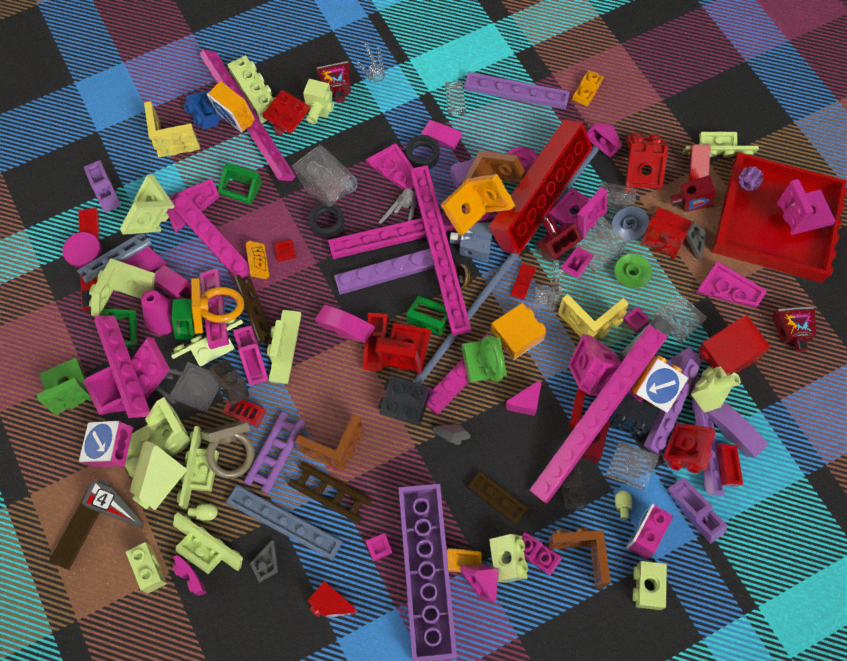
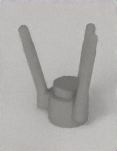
M405 189L402 195H399L396 202L381 218L379 224H382L393 210L394 213H397L402 206L405 208L411 207L408 221H411L417 205L415 201L416 193L411 189Z

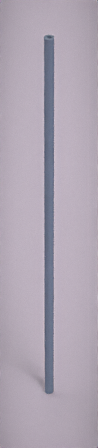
M595 145L553 207L563 198L599 151V148ZM541 223L540 226L537 228V230L535 231V233H536V232L539 230V228L542 226V223ZM513 253L509 255L467 310L469 320L519 255ZM452 333L448 335L422 369L421 375L419 374L415 378L414 383L421 384L458 335L452 336Z

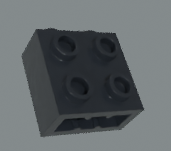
M391 376L385 384L386 394L379 403V414L421 426L432 388Z
M626 394L608 420L614 429H624L629 431L634 437L644 438L653 426L658 408L654 407L652 403L640 402L635 400L632 395Z

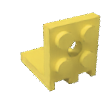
M144 102L149 139L152 140L158 157L173 156L200 149V144L192 124L161 129V122L152 102Z
M567 294L562 298L558 315L580 337L586 334L591 335L596 340L599 337L603 339L610 332V328L613 326L616 328L623 322V317L627 313L626 309L629 303L623 298L599 319L594 321Z

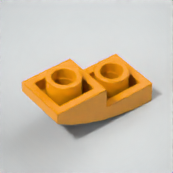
M588 70L574 93L572 100L588 107L604 77Z

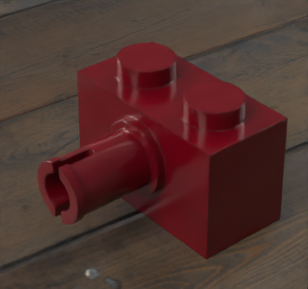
M551 214L545 215V219H540L547 231V234L536 242L543 258L555 260L582 240L575 223H562L557 227Z

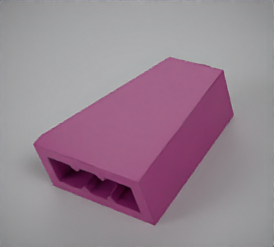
M164 264L155 272V284L172 300L181 298L192 299V285L188 280Z

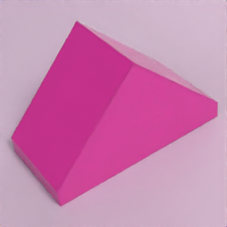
M595 123L587 131L590 142L610 158L622 147V143L613 125Z
M578 246L562 265L561 270L580 280L594 255Z
M540 381L507 400L505 408L508 411L535 416L541 388Z
M486 564L467 565L460 568L478 597L492 602L496 600L499 568Z

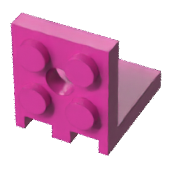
M799 179L790 182L777 202V205L783 209L784 221L788 222L791 227V235L830 226L835 223V219L821 190L805 193Z
M601 187L589 199L571 188L549 214L560 224L575 223L584 240L589 229H594L598 219L602 215L605 216L607 214L608 191ZM576 208L579 210L578 214L570 213L571 209Z

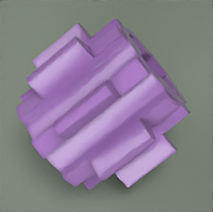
M750 166L748 169L745 168L738 178L740 179L739 184L747 191H752L754 188L757 190L764 180L761 170L755 166Z

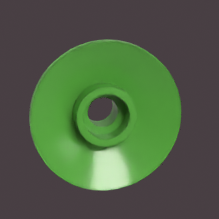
M638 254L622 256L616 262L614 268L617 280L623 286L632 289L645 286L652 277L651 264L646 258ZM629 272H633L635 276L630 275Z

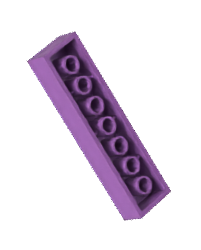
M440 484L399 487L413 661L457 660Z

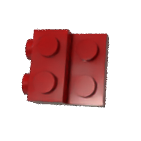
M676 423L663 459L673 470L680 471L681 468H687L688 471L698 474L699 471H706L712 456L710 447L716 431L713 427Z

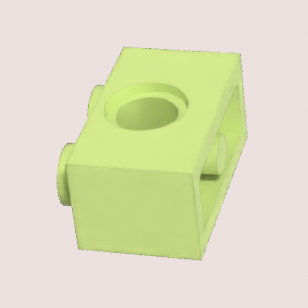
M509 534L489 539L493 567L499 568L498 582L507 583L527 579L528 565L524 557L525 545L522 536Z
M144 542L126 551L141 591L148 594L167 584L151 545Z
M641 561L637 564V567H634L633 578L637 581L636 588L633 589V601H636V607L656 610L666 608L667 564ZM645 580L653 583V591L645 588Z

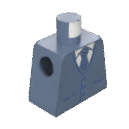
M491 222L475 223L464 235L451 232L450 243L460 244L461 255L488 262L492 232L489 228Z

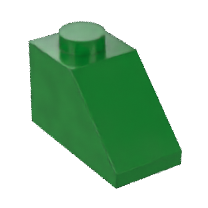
M173 299L172 323L175 339L195 338L192 299Z

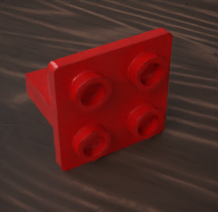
M281 90L262 116L274 124L275 133L279 136L285 131L291 134L310 111V106Z

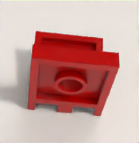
M631 133V135H626L625 142L630 152L625 186L662 189L668 153L667 143L659 134L642 136L641 133ZM644 165L651 166V171L647 174L641 172Z
M658 207L654 217L651 218L640 245L644 246L646 244L655 248L654 251L658 253L662 251L671 255V259H675L687 235L686 232L693 221Z
M394 323L390 339L403 342L411 341L416 344L414 350L378 343L376 351L383 367H396L399 371L406 372V369L412 370L421 375L432 333L431 329Z

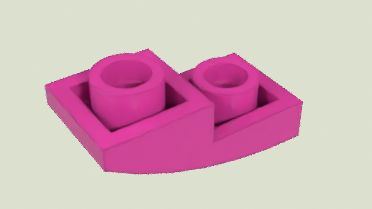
M431 120L428 121L421 135H428L434 138L440 146L455 149L462 137L461 132Z
M524 532L522 540L525 545V559L551 576L561 561V556Z
M178 555L174 556V572L183 579L189 578L187 584L190 592H194L198 596L207 593L201 578L194 568Z

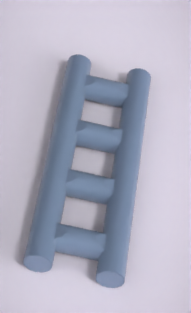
M139 233L78 269L77 272L80 276H83L82 278L85 283H88L98 277L101 270L104 271L110 259L113 258L123 262L152 245L148 238L145 239L146 237L143 233Z

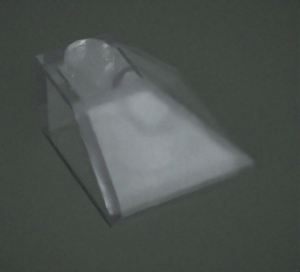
M600 181L599 189L602 187L608 191L607 214L605 216L613 217L621 208L635 206L636 188Z

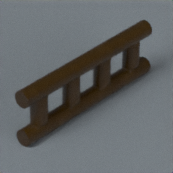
M240 274L235 275L234 280L239 293L244 299V307L257 342L262 343L266 339L268 345L272 344L271 329L252 279H247L243 282Z
M302 461L298 467L303 470L302 475L298 481L291 479L288 486L359 524L362 516L357 514L363 503L369 506L372 499ZM310 475L321 480L315 491L305 486ZM327 485L338 489L333 500L322 495ZM345 494L356 499L350 510L340 505Z

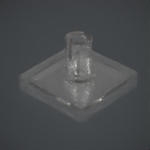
M188 362L170 397L206 413L224 378L221 375Z
M619 442L607 469L606 477L645 490L658 462L659 455Z

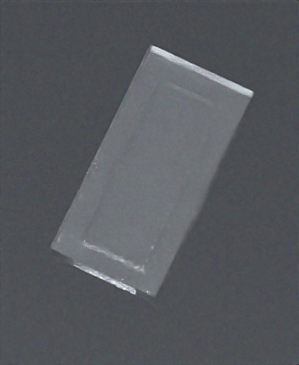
M462 81L446 82L445 92L448 115L466 114Z

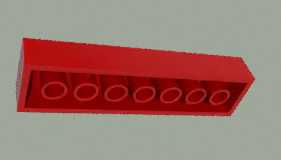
M564 119L511 194V199L515 206L511 210L499 211L489 225L502 251L520 255L542 223L540 219H544V216L548 214L593 147L583 122Z

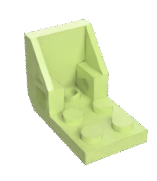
M164 397L155 403L149 415L145 418L148 425L132 433L125 463L131 478L134 477L145 440L157 445L171 457L191 444L189 442L190 437L177 413Z

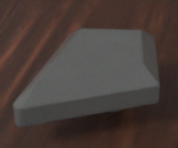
M693 222L686 232V239L694 255L699 259L702 257L706 233L696 222Z
M461 424L433 427L435 434L455 445H460L462 440L470 439L469 432Z
M271 541L250 563L259 583L278 573L274 541Z

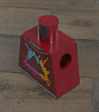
M344 61L316 67L318 80L329 83L332 98H335L337 103H343L346 100L345 95L351 93L349 62Z
M815 307L777 309L772 315V319L784 344L794 343L796 352L807 351V342H810L816 336Z

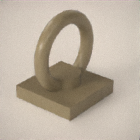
M235 421L200 431L202 439L210 442L206 458L210 469L216 475L227 479L237 478L246 473L251 467L255 452L251 440L243 433L250 431L247 422ZM238 439L246 448L245 462L238 469L224 470L215 461L216 447L218 444H225Z

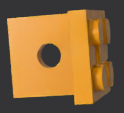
M497 174L468 178L441 206L458 234L464 235L486 212L511 210L515 204L505 189L502 180ZM463 204H464L465 207H466L465 213L462 212V205H463Z

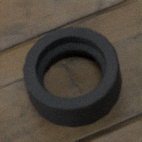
M418 135L410 139L406 146V158L413 168L428 165V168L431 169L439 161L440 148L434 138L428 135ZM427 146L433 150V155L428 159H418L413 156L412 152L417 147Z
M324 202L318 204L309 214L312 232L317 237L331 239L337 237L344 229L345 221L342 210L333 203ZM325 213L334 214L338 219L336 225L328 229L318 227L316 220Z

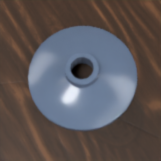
M626 206L618 210L613 216L612 230L621 240H636L645 234L649 218L640 207ZM628 219H632L630 223H626Z

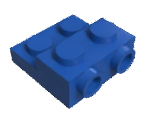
M211 90L186 96V103L184 104L186 113L193 116L194 124L200 126L202 130L218 126L219 120L224 119L217 113L207 96Z

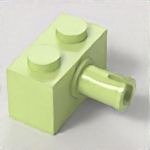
M309 79L303 92L305 104L310 106L306 119L309 123L316 124L318 117L328 118L329 113L333 111L334 102H332V91H330L329 83Z
M721 366L714 369L708 368L702 372V376L695 384L691 395L704 413L721 408L731 388L740 385V377L736 373L727 376Z

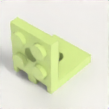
M154 175L146 176L134 199L135 203H133L120 230L123 235L161 231L159 224L167 221L169 216L166 212L168 209H173L174 204Z
M110 259L104 271L101 270L99 272L96 285L93 284L89 292V295L92 296L89 303L91 315L95 317L100 316L113 290L142 299L144 293L154 290L155 273Z

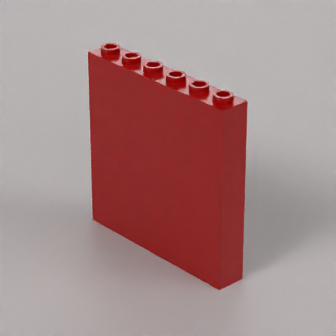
M738 152L733 161L712 253L823 283L833 272L831 263L836 256L834 247L839 240L837 231L842 224L840 215L845 208L843 199L847 195V180ZM750 166H755L761 170L764 180L757 190L754 188L752 191H747L739 184L740 179L738 178L745 168L748 169ZM799 179L805 193L821 190L835 219L833 225L793 235L790 234L791 227L788 222L784 221L783 209L777 205V202L792 180Z

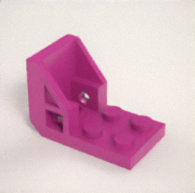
M583 334L568 366L579 389L588 395L598 396L622 362H620L613 350L591 335ZM630 390L628 391L627 394L632 395L635 398V400H638L640 402L643 401V398L634 394Z
M147 338L131 359L146 400L170 371L154 338ZM111 367L85 379V387L99 415L126 411Z

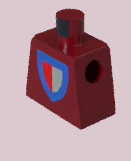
M707 175L682 184L679 194L670 196L672 207L682 205L684 212L713 207L716 190L711 176Z

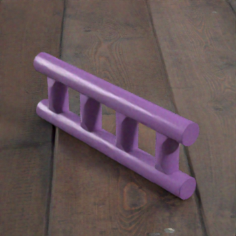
M281 412L243 482L251 486L254 480L264 485L261 491L269 494L298 435H300L305 425V422L302 420H298L296 425L286 421L288 415L284 412ZM281 428L292 432L287 442L276 438ZM272 445L283 449L277 460L267 456ZM262 463L273 467L268 478L258 474Z

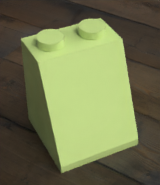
M145 440L130 487V492L134 494L132 499L145 509H148L150 506L156 510L187 469L157 445Z

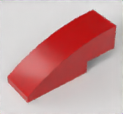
M368 313V323L372 324L375 329L364 346L362 370L382 372L383 365L378 353L375 352L377 337H387L388 314Z

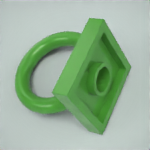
M487 335L481 341L461 344L468 383L486 379L499 382L503 376L507 375L500 337L495 338L492 335Z

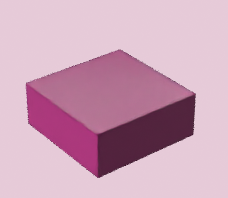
M638 306L623 317L624 323L635 334L651 320Z
M385 533L366 540L373 562L393 554Z

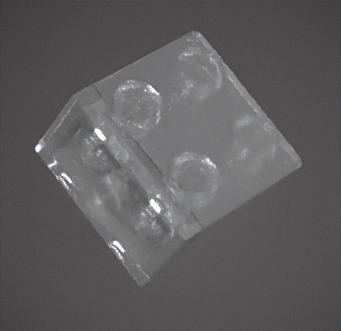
M601 216L596 220L594 229L586 233L585 239H582L572 248L575 250L579 246L594 255L588 266L595 272L622 254L626 242L608 221Z
M559 260L554 261L551 273V287L543 285L535 288L532 310H555L556 305L560 304L563 285L560 284L562 267H559Z
M679 293L665 306L662 304L653 316V319L658 315L665 319L673 327L670 334L681 344L707 318Z

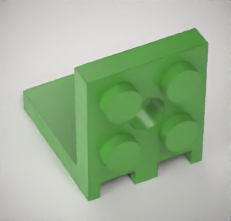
M77 358L40 373L45 391L36 394L38 401L56 416L67 408L73 409L79 406L78 404L83 403L87 399L89 401L92 400L85 387L84 381L86 378Z

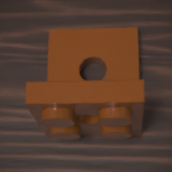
M479 150L461 185L468 178L497 174L502 181L519 184L526 173L517 155Z
M353 414L336 451L298 435L295 443L300 453L344 471L348 460H352L356 453L355 446L357 441L361 442L365 431L363 430L361 417Z
M589 528L576 529V532L568 533L567 530H556L555 534H552L548 540V548L554 550L590 547L595 588L603 589L609 585L611 580L604 531H589Z

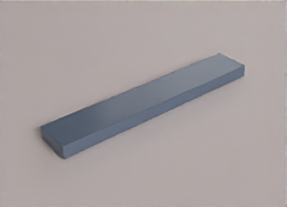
M238 485L235 486L226 501L228 505L332 561L343 543L332 535Z

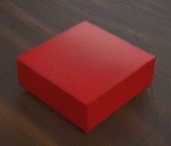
M293 240L274 243L278 262L296 258Z

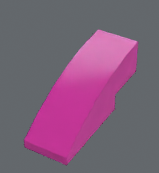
M324 305L315 318V321L323 329L334 331L340 337L366 343L375 329L372 324L328 305Z
M252 326L234 330V336L249 386L267 381V372Z

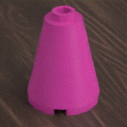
M154 290L144 293L141 303L144 324L147 329L158 335L173 332V301Z

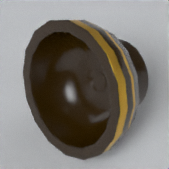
M461 263L454 264L460 288L463 289L472 283L473 275L468 267Z

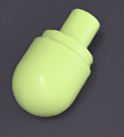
M622 490L616 494L615 504L617 511H620L621 519L627 520L629 519V511L632 510V497L629 492Z
M201 504L197 508H188V516H196L200 520H213L218 512L213 504Z

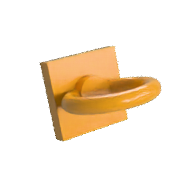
M199 278L191 279L195 334L203 333V317L212 322L223 323L234 320L242 313L244 299L236 290L227 287H216L201 295ZM216 295H228L236 300L237 306L228 314L216 315L209 312L208 299Z

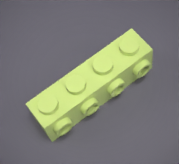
M245 55L227 64L231 76L261 123L268 121L263 118L262 114L276 97L273 98L271 96L272 92L269 86L264 85V79L260 73L257 74L253 61H249Z

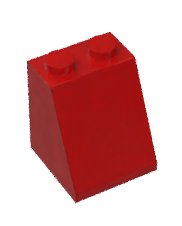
M745 315L703 342L698 351L701 359L706 361L710 368L714 369L721 366L728 376L759 361L770 348V345L749 316Z

